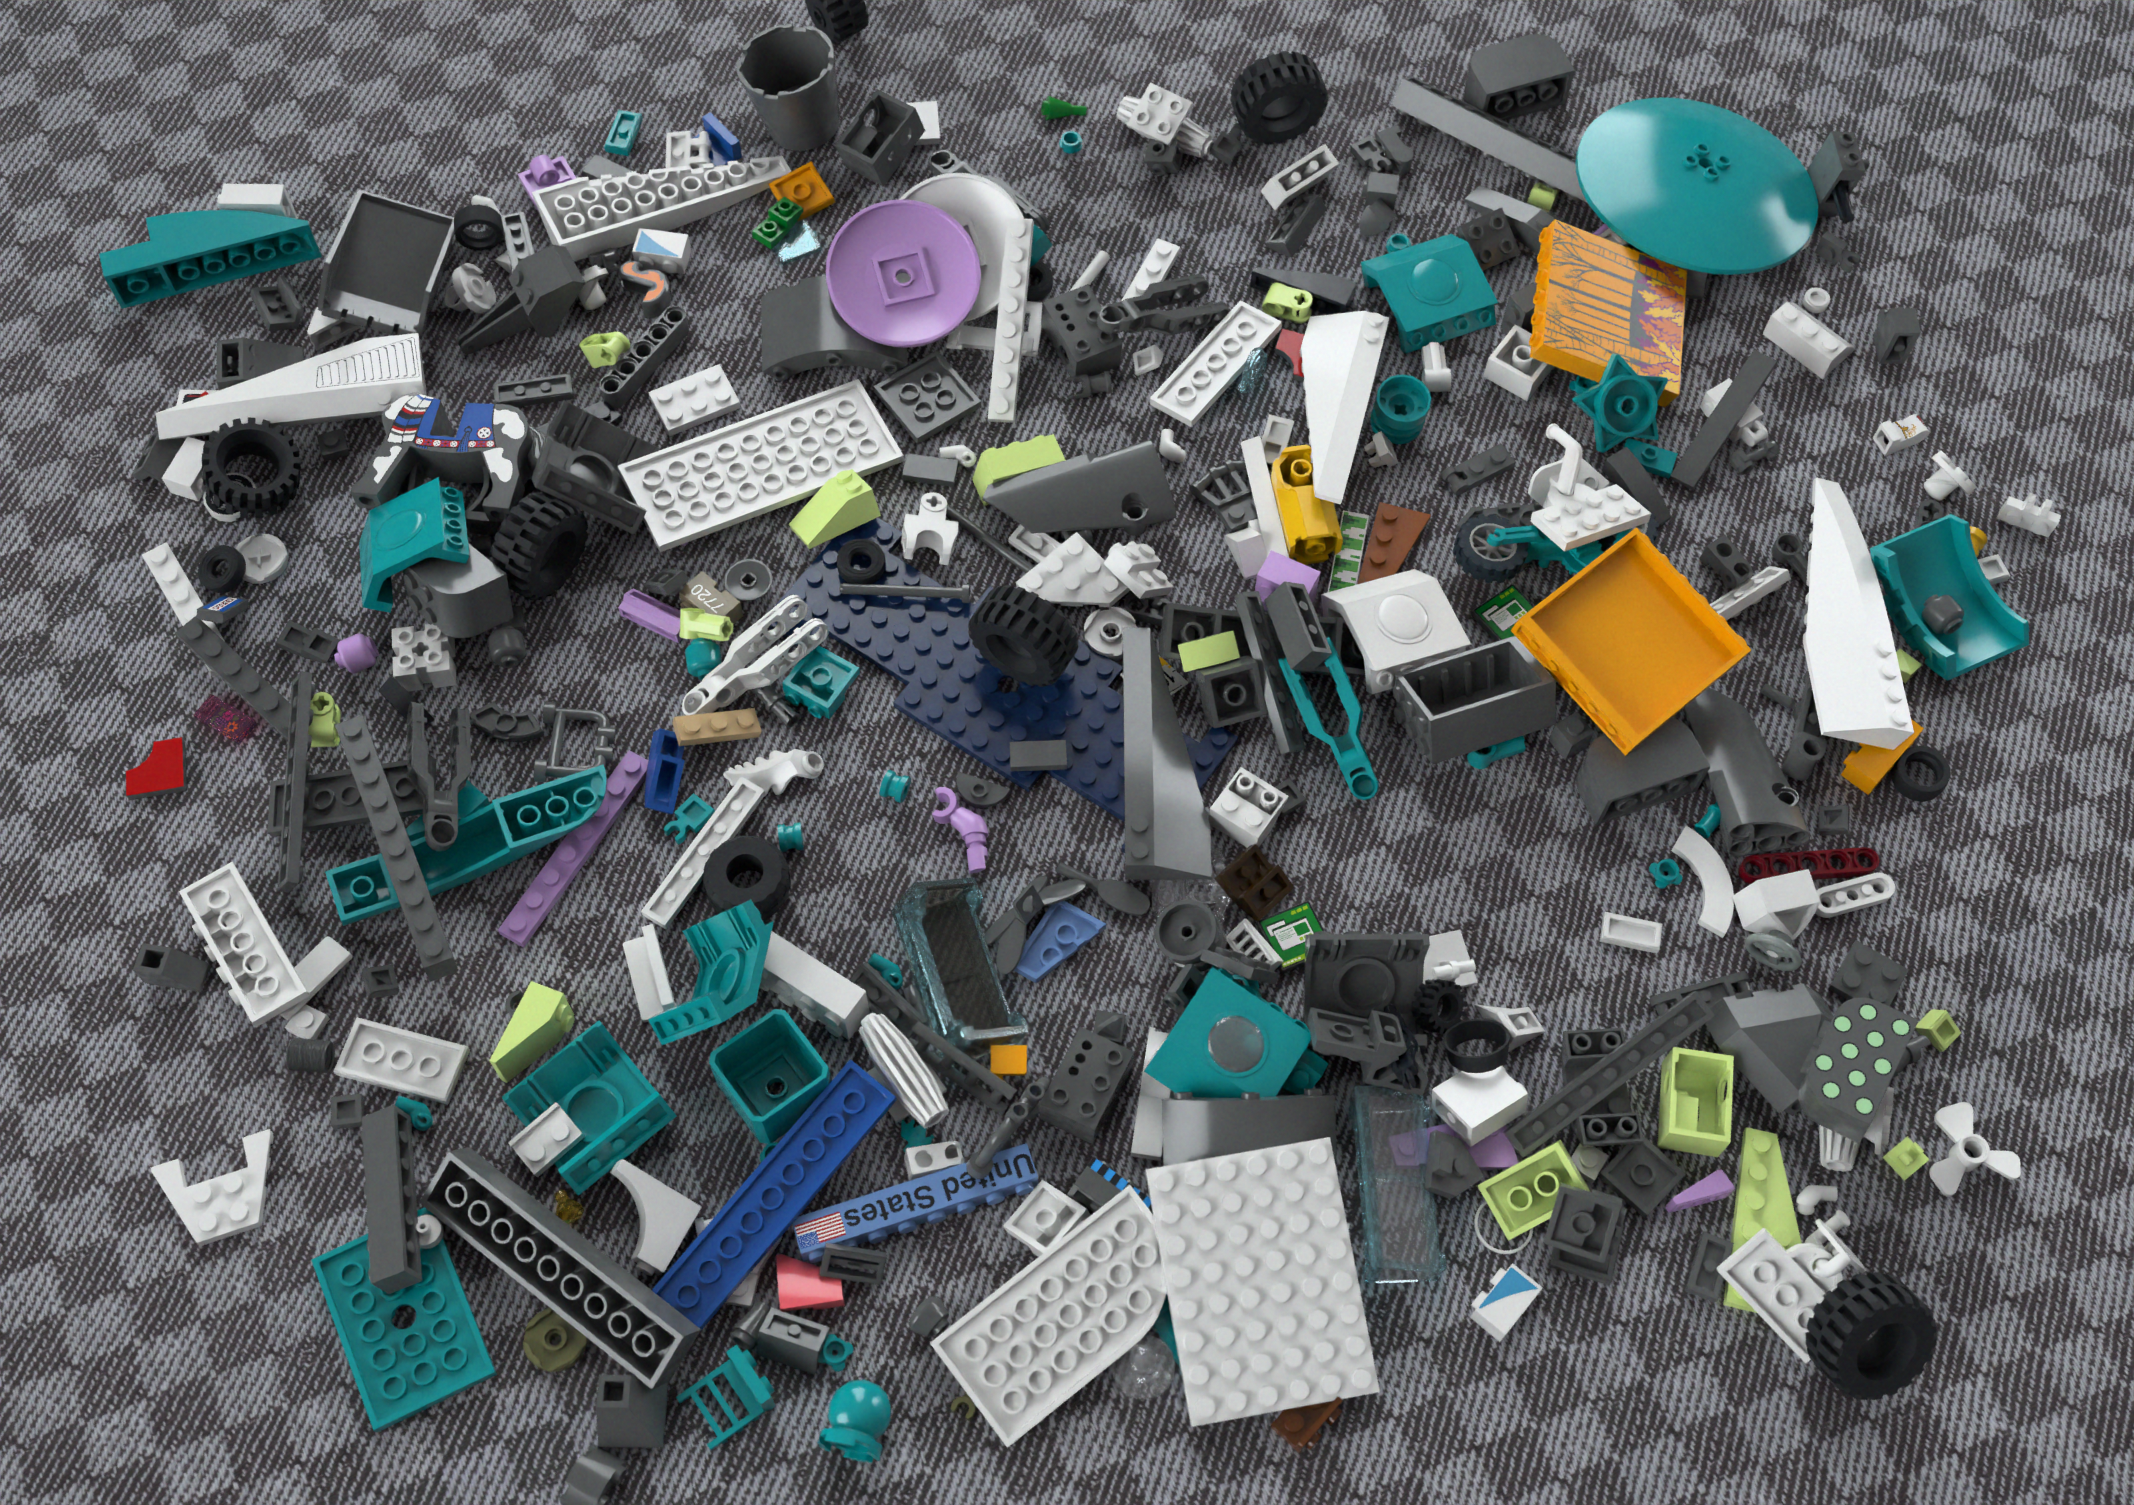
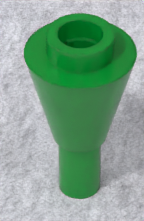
M1047 96V99L1042 101L1041 114L1045 115L1046 120L1070 115L1086 116L1087 111L1086 106L1071 105V103L1051 96Z

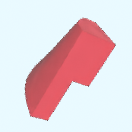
M783 1254L776 1255L781 1311L786 1312L806 1308L821 1310L845 1306L842 1279L819 1276V1266Z

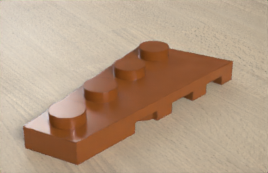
M1380 502L1357 584L1397 574L1401 565L1407 559L1410 550L1418 541L1424 527L1430 521L1431 514Z

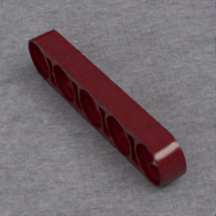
M1866 847L1750 855L1743 859L1738 868V874L1744 882L1752 884L1756 880L1783 875V873H1779L1774 869V862L1784 863L1788 868V872L1784 874L1805 870L1802 867L1801 861L1810 860L1816 866V870L1810 872L1812 880L1862 877L1875 871L1879 865V856L1874 850ZM1865 856L1869 858L1872 866L1869 868L1861 866L1857 861V857ZM1829 859H1840L1843 862L1844 868L1841 870L1833 868L1830 865ZM1745 865H1756L1760 870V874L1756 876L1749 874L1746 871Z

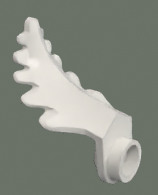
M793 749L788 753L774 750L770 753L769 760L757 757L755 765L744 762V768L741 765H735V769L730 767L723 775L730 781L731 786H734L740 777H743L765 791V796L770 788L773 789L775 795L783 793L788 783L795 776L809 779L818 777L822 772L824 762L821 756L813 751L806 752Z

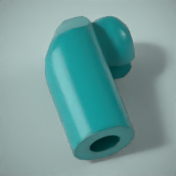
M873 953L868 964L873 969L879 971L881 976L895 990L899 989L903 983L899 966Z
M398 1095L395 1106L411 1116V1122L416 1129L420 1131L428 1130L433 1123V1118L426 1104Z

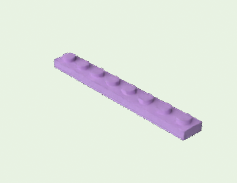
M630 750L626 753L607 779L606 794L598 811L585 824L567 834L499 927L498 932L500 935L523 948L646 779L647 759Z

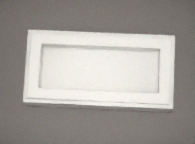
M1605 912L1602 919L1599 942L1657 954L1660 949L1662 924Z

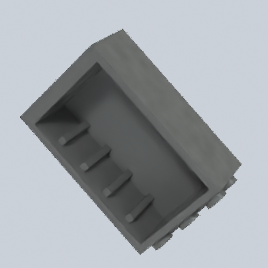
M1516 636L1395 673V686H1393V694L1397 705L1394 708L1395 718L1399 724L1402 723L1408 737L1415 740L1420 753L1426 755L1432 765L1556 725V681Z

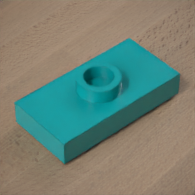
M618 110L604 145L605 152L629 156L643 121L642 114Z
M1627 437L1624 448L1627 447L1646 472L1669 479L1678 453Z

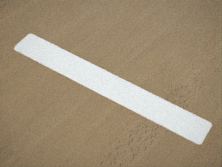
M1257 436L1242 441L1241 447L1266 555L1268 557L1272 550L1289 558L1261 437Z

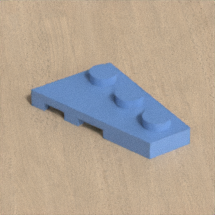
M1066 901L1052 904L1025 943L1021 959L1013 971L1034 983H1038L1105 930L1106 923Z

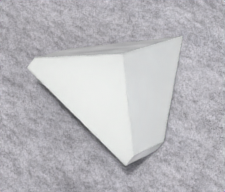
M1474 1004L1483 1019L1496 1021L1506 1027L1510 1035L1509 1051L1545 1032L1529 1007L1511 1009Z

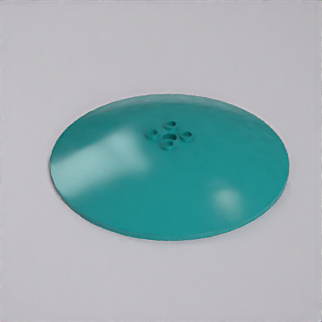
M1667 97L1646 98L1626 102L1609 109L1597 117L1586 129L1577 149L1575 164L1578 183L1585 199L1597 216L1613 232L1635 248L1681 268L1725 275L1764 271L1794 257L1808 242L1816 226L1818 218L1817 194L1813 182L1800 160L1785 144L1766 129L1739 114L1712 104Z

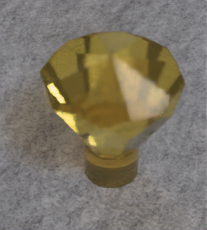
M559 1190L555 1193L554 1197L558 1203L556 1216L567 1224L577 1221L584 1212L582 1204L570 1199L565 1190Z

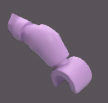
M946 787L935 789L936 796L940 802L950 803L945 810H935L932 813L935 822L940 824L951 823L961 833L962 839L968 848L969 874L983 871L986 869L985 861L988 859V851L985 845L986 838L989 835L984 819L976 813L960 807L955 793L951 789Z

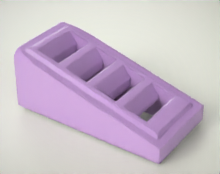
M1718 1169L1673 1197L1666 1204L1665 1208L1670 1213L1724 1199L1735 1190V1187L1723 1170Z

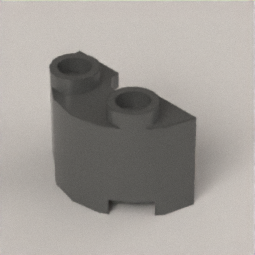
M1185 964L1162 999L1166 1006L1179 1014L1177 1019L1180 1018L1202 983L1203 975L1194 964Z
M591 1444L586 1457L580 1455L565 1480V1484L569 1486L565 1493L560 1496V1504L609 1505L610 1498L606 1495L613 1484L619 1486L627 1473V1468L625 1467L627 1462L599 1448L597 1445Z

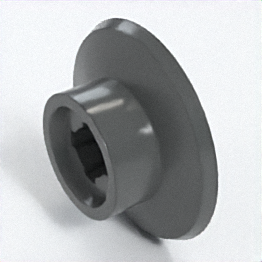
M743 559L734 563L728 568L724 576L726 590L735 598L745 601L762 597L770 589L773 581L772 572L769 567L756 559ZM747 581H751V585H747Z

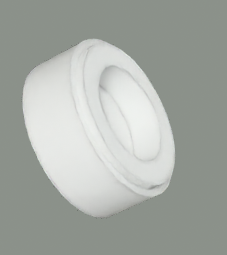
M1821 288L1809 289L1803 298L1804 307L1813 313L1825 311L1830 303L1829 294Z

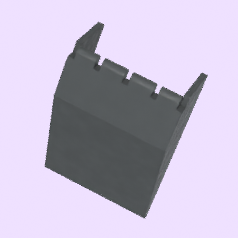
M358 189L324 263L317 304L318 311H322L321 315L337 320L343 317L345 322L365 328L368 324L371 325L372 330L390 335L393 332H396L397 335L418 333L419 339L422 340L455 235L454 217Z

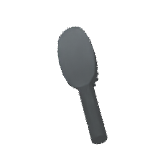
M1060 862L1057 867V873L1069 879L1083 880L1086 883V887L1097 891L1105 903L1118 911L1138 917L1143 916L1149 910L1150 900L1148 897L1129 884L1113 879L1100 881L1063 862Z

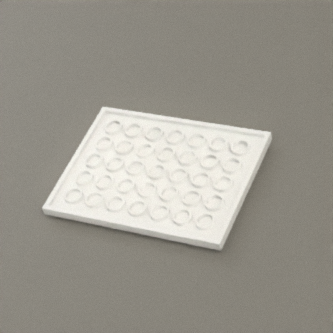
M1330 1137L1145 1170L1189 1419L1192 1427L1334 1401L1337 1396L1345 1399L1380 1392Z

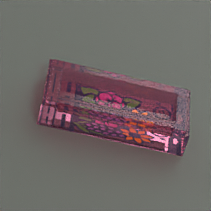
M212 694L193 714L196 720L239 745L257 725L255 719Z

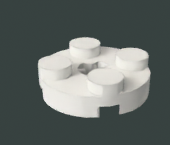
M1109 607V610L1100 611V609L1089 615L1085 622L1084 643L1096 653L1104 655L1113 661H1119L1123 658V628H1137L1135 619L1129 612L1118 607ZM1111 628L1115 629L1116 636L1108 637L1104 631L1106 629L1110 631Z

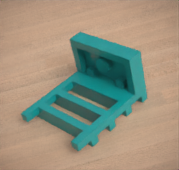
M737 1345L726 1352L729 1357L728 1361L676 1397L679 1403H682L691 1396L717 1435L714 1440L707 1444L710 1451L721 1443L723 1445L728 1441V1438L744 1430L745 1426L759 1419L769 1409L776 1407L771 1397V1394L775 1392L774 1388L765 1375L759 1379L753 1370L758 1365L748 1349L742 1353ZM721 1374H724L750 1413L740 1421L713 1382ZM706 1385L733 1424L725 1432L721 1431L696 1393Z

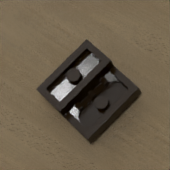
M1256 844L1246 848L1214 878L1232 901L1255 921H1260L1294 888L1279 864L1271 866Z

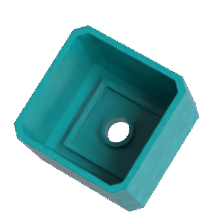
M780 1009L772 1010L712 1051L709 1059V1064L718 1087L757 1140L765 1144L772 1143L787 1133L832 1081L826 1063L788 1013ZM775 1082L785 1085L783 1092L778 1095H772L768 1092L770 1085Z

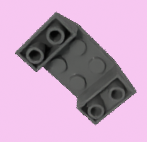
M1623 1028L1563 1031L1562 1076L1564 1086L1625 1042ZM1626 1082L1571 1122V1128L1582 1147L1644 1143L1639 1112L1632 1113Z

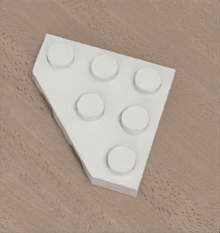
M1077 532L1016 582L1017 587L1025 588L1030 593L1038 594L1043 600L1046 599L1050 603L1061 604V606H1083V604L1111 607L1130 591L1103 564L1105 560Z

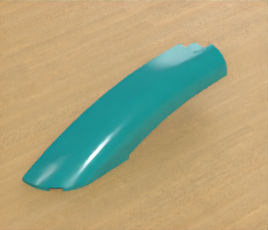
M604 765L492 800L490 805L458 821L456 840L453 846L446 851L438 852L432 850L427 845L425 836L412 841L411 844L430 895H437L491 873L552 843L585 824L598 811L606 794L607 778ZM382 853L325 871L343 926L401 907Z

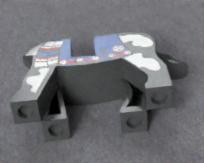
M422 393L406 394L396 399L383 411L382 422L386 433L385 440L370 460L366 473L357 483L352 485L350 493L358 507L373 509L423 485L425 478L435 479L439 477L440 481L453 483H484L476 501L465 511L466 527L468 532L472 534L495 536L500 523L507 519L510 510L513 507H517L519 501L522 500L525 491L524 484L533 476L545 436L540 430L529 425L524 413L514 406L466 403L456 438L452 437L454 433L441 400Z

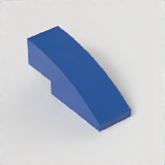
M662 728L655 731L652 737L645 783V808L672 815L685 760H682L685 746L678 745L675 732Z

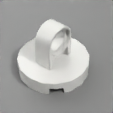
M465 263L454 270L452 274L453 286L447 290L444 299L445 304L454 310L463 311L469 308L475 313L482 314L490 310L491 306L496 303V295L490 280L485 282L480 276L483 271L473 264ZM458 294L460 300L457 304H455L454 300L456 295Z

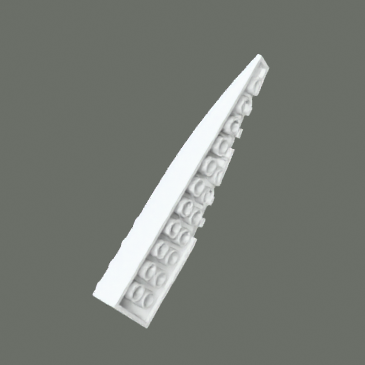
M1816 477L1813 480L1812 490L1814 512L1811 514L1810 523L1813 524V531L1809 537L1812 549L1808 552L1806 584L1809 586V593L1805 599V604L1808 605V613L1804 616V625H1807V630L1803 634V646L1821 735L1894 750L1910 737L1914 730L1883 595L1864 537L1839 483Z

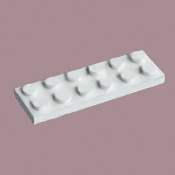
M1240 300L1150 397V405L1193 427L1282 329V322Z

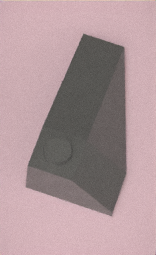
M1481 185L1464 198V203L1481 215L1488 214L1502 207L1514 238L1537 255L1540 252L1541 242H1539V236L1543 228H1547L1554 219L1571 225L1552 211Z

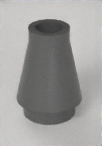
M757 1301L754 1307L732 1328L731 1340L740 1348L748 1349V1351L757 1346L759 1330L770 1307L761 1301Z

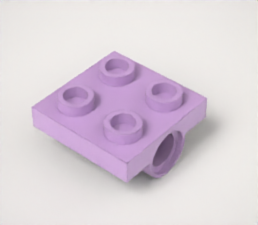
M547 155L536 156L530 162V169L518 174L522 186L537 211L538 208L532 192L577 179L563 156L550 160Z

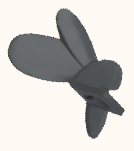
M1039 876L1032 880L1013 901V908L993 923L985 933L982 942L984 945H989L1000 939L996 964L1001 974H1009L1017 967L1025 945L1026 924L1041 907L1056 904L1080 894L1086 888V883L1083 880L1071 879L1046 886L1047 876Z

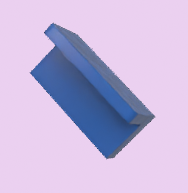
M711 112L703 116L704 131L709 133V139L711 140L709 158L713 166L728 165V161L741 159L740 141Z

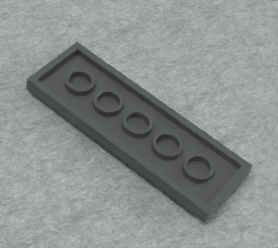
M428 756V773L434 779V790H436V760L432 756ZM407 760L383 763L382 766L401 817L423 814L422 797L407 780ZM351 769L308 775L305 778V787H308L309 793L303 809V813L307 815V822L302 833L370 822ZM285 779L271 781L267 833L272 837L281 836Z

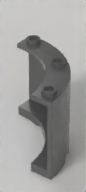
M826 275L801 279L800 284L788 287L786 284L761 297L762 372L775 379L784 381L805 370L837 365L865 367L892 376L908 365L907 347H893L874 342L856 332L843 320L830 298Z
M1320 1088L1304 1089V1094L1274 1097H1260L1259 1092L1241 1093V1098L1193 1097L1192 1092H1174V1098L1162 1099L1163 1166L1330 1137L1337 1170L1335 1095L1322 1094V1089Z

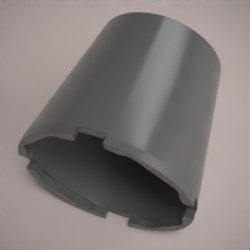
M782 24L768 28L751 38L742 48L743 53L739 61L737 60L736 62L737 75L772 140L778 146L792 151L810 150L826 143L834 136L840 124L835 53L828 36L813 26L806 25L805 28L793 27V24Z

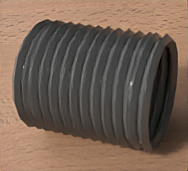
M293 1038L287 1047L286 1065L289 1070L328 1073L334 1063V1044L328 1040Z

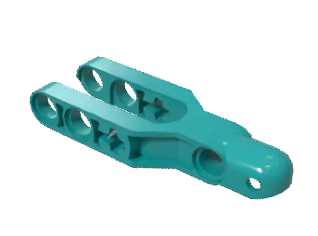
M1327 637L1326 639L1332 654L1325 659L1326 662L1324 663L1336 683V690L1350 719L1348 732L1341 737H1333L1327 734L1300 671L1291 670L1286 658H1281L1278 661L1309 733L1331 746L1351 793L1360 800H1370L1378 793L1379 783L1359 737L1364 712L1331 638Z

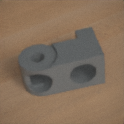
M1396 124L1376 133L1375 141L1385 151L1384 157L1392 162L1391 171L1398 175H1404L1411 170L1414 152L1401 141L1402 131Z
M1725 534L1707 545L1699 558L1705 566L1710 565L1721 576L1725 585L1731 589H1735L1753 576L1750 564Z

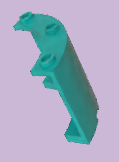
M1949 514L1870 548L1871 559L1877 578L1881 580L1886 593L1883 595V599L1890 617L1913 651L1919 650L1926 658L1924 663L1942 678L1949 681L2029 645L2028 621L2016 614L2001 600L1979 565L1971 540L1969 522ZM1933 595H1950L1964 610L1963 625L1950 635L1934 633L1922 619L1921 614L1925 608L1924 602Z

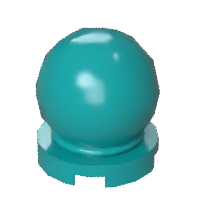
M864 1379L849 1381L837 1389L828 1408V1419L831 1428H823L821 1430L817 1443L828 1452L831 1451L832 1446L844 1450L843 1457L868 1463H872L873 1459L880 1461L883 1446L876 1439L886 1432L891 1422V1405L887 1393L879 1385Z

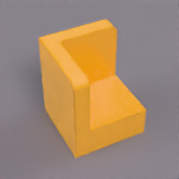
M991 1045V1072L1002 1080L1003 1076H1025L1027 1074V1045Z

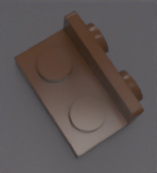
M1337 1396L1334 1401L1285 1409L1270 1427L1298 1453L1305 1446L1311 1450L1322 1437L1318 1432L1325 1423L1331 1426L1343 1412L1339 1409L1343 1399Z

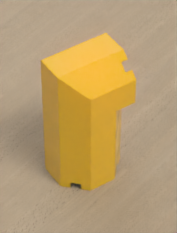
M1299 445L1285 447L1281 452V456L1273 462L1271 483L1289 558L1292 560L1297 558V562L1307 565L1328 560V554L1334 551L1335 555L1341 552L1343 538L1334 503L1314 496L1313 463H1311L1310 456L1312 452L1311 447Z

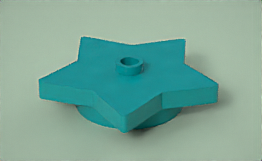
M1613 353L1600 382L1572 398V401L1594 422L1596 450L1598 452H1606L1627 437L1650 440L1659 439L1655 415L1658 399L1668 382V378L1637 375L1619 354Z

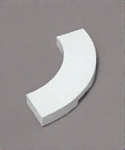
M1685 826L1671 851L1682 858L1700 879L1703 888V905L1697 924L1723 938L1730 926L1734 909V900L1732 898L1734 892L1730 875L1716 850L1696 831Z

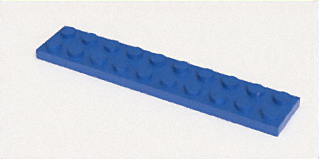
M850 1059L656 1284L652 1291L702 1330L898 1100L896 1096Z

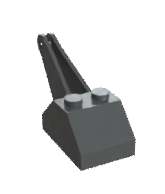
M551 245L518 262L509 277L513 290L470 329L458 337L457 343L464 354H472L531 327L534 328L538 337L551 338L585 285L582 275L565 246Z

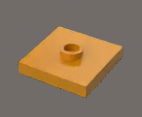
M812 161L768 184L777 201L786 197L803 208V213L796 223L835 203L833 195Z

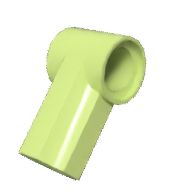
M682 608L680 610L679 637L706 638L728 641L733 633V623L730 617L707 614L704 609Z

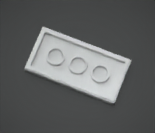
M357 1017L334 1069V1073L337 1076L448 1105L470 1049L465 1045Z

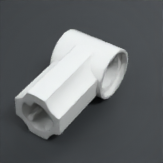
M1438 342L1429 343L1423 346L1421 350L1423 364L1422 382L1429 389V392H1449L1451 389V371L1446 366L1444 346H1441Z

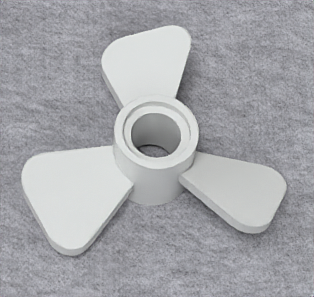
M1960 1102L1941 1108L1936 1112L1934 1121L1955 1143L1949 1150V1158L1935 1163L1930 1168V1177L1943 1195L1950 1197L1955 1194L1964 1172L1973 1171L1980 1164L1989 1167L2010 1180H2015L2021 1175L2020 1159L2014 1152L1991 1151L1983 1137L1973 1134V1107L1969 1103ZM1964 1148L1969 1149L1973 1153L1974 1158L1968 1156Z

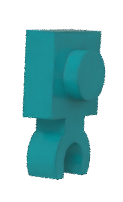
M693 793L674 812L678 820L666 824L664 832L669 836L675 830L680 831L675 837V841L679 845L686 840L687 832L690 829L697 833L708 822L715 810Z

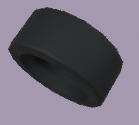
M469 205L460 209L454 218L456 240L461 246L471 250L481 251L496 247L503 238L501 215L495 209L484 205ZM473 224H483L491 227V229L477 232L471 231L466 227Z
M1926 746L1908 748L1895 762L1891 770V780L1895 788L1904 797L1919 802L1936 798L1941 794L1951 778L1950 766L1946 758L1938 751ZM1914 761L1927 765L1934 772L1936 783L1932 786H1922L1915 783L1907 775L1905 770L1906 764Z

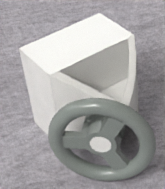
M1809 869L1756 880L1732 896L1743 929L1754 932V934L1749 935L1745 939L1747 951L1752 957L1768 967L1781 971H1794L1802 964L1801 956L1791 946V942L1805 929L1820 904ZM1756 947L1763 950L1766 955L1761 953ZM1781 957L1792 958L1793 961L1781 962L1779 959Z

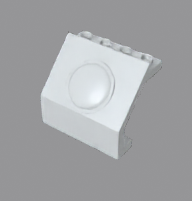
M1416 569L1321 594L1323 617H1343L1363 655L1366 691L1370 694L1393 689V686H1395V673L1465 652L1466 646L1471 645L1438 580Z

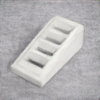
M1244 918L1226 936L1231 948L1234 951L1245 954L1247 958L1252 959L1250 955L1259 947L1261 951L1253 960H1261L1265 956L1267 958L1265 962L1271 964L1269 969L1271 971L1277 969L1284 962L1247 918ZM1246 930L1248 934L1238 943L1236 938ZM1253 939L1254 943L1245 951L1243 947Z

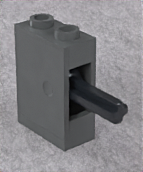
M1831 131L1806 170L1817 194L1818 216L1836 217L1838 214L1843 224L1852 222L1855 219L1849 195L1870 166L1869 160L1862 159L1855 132Z

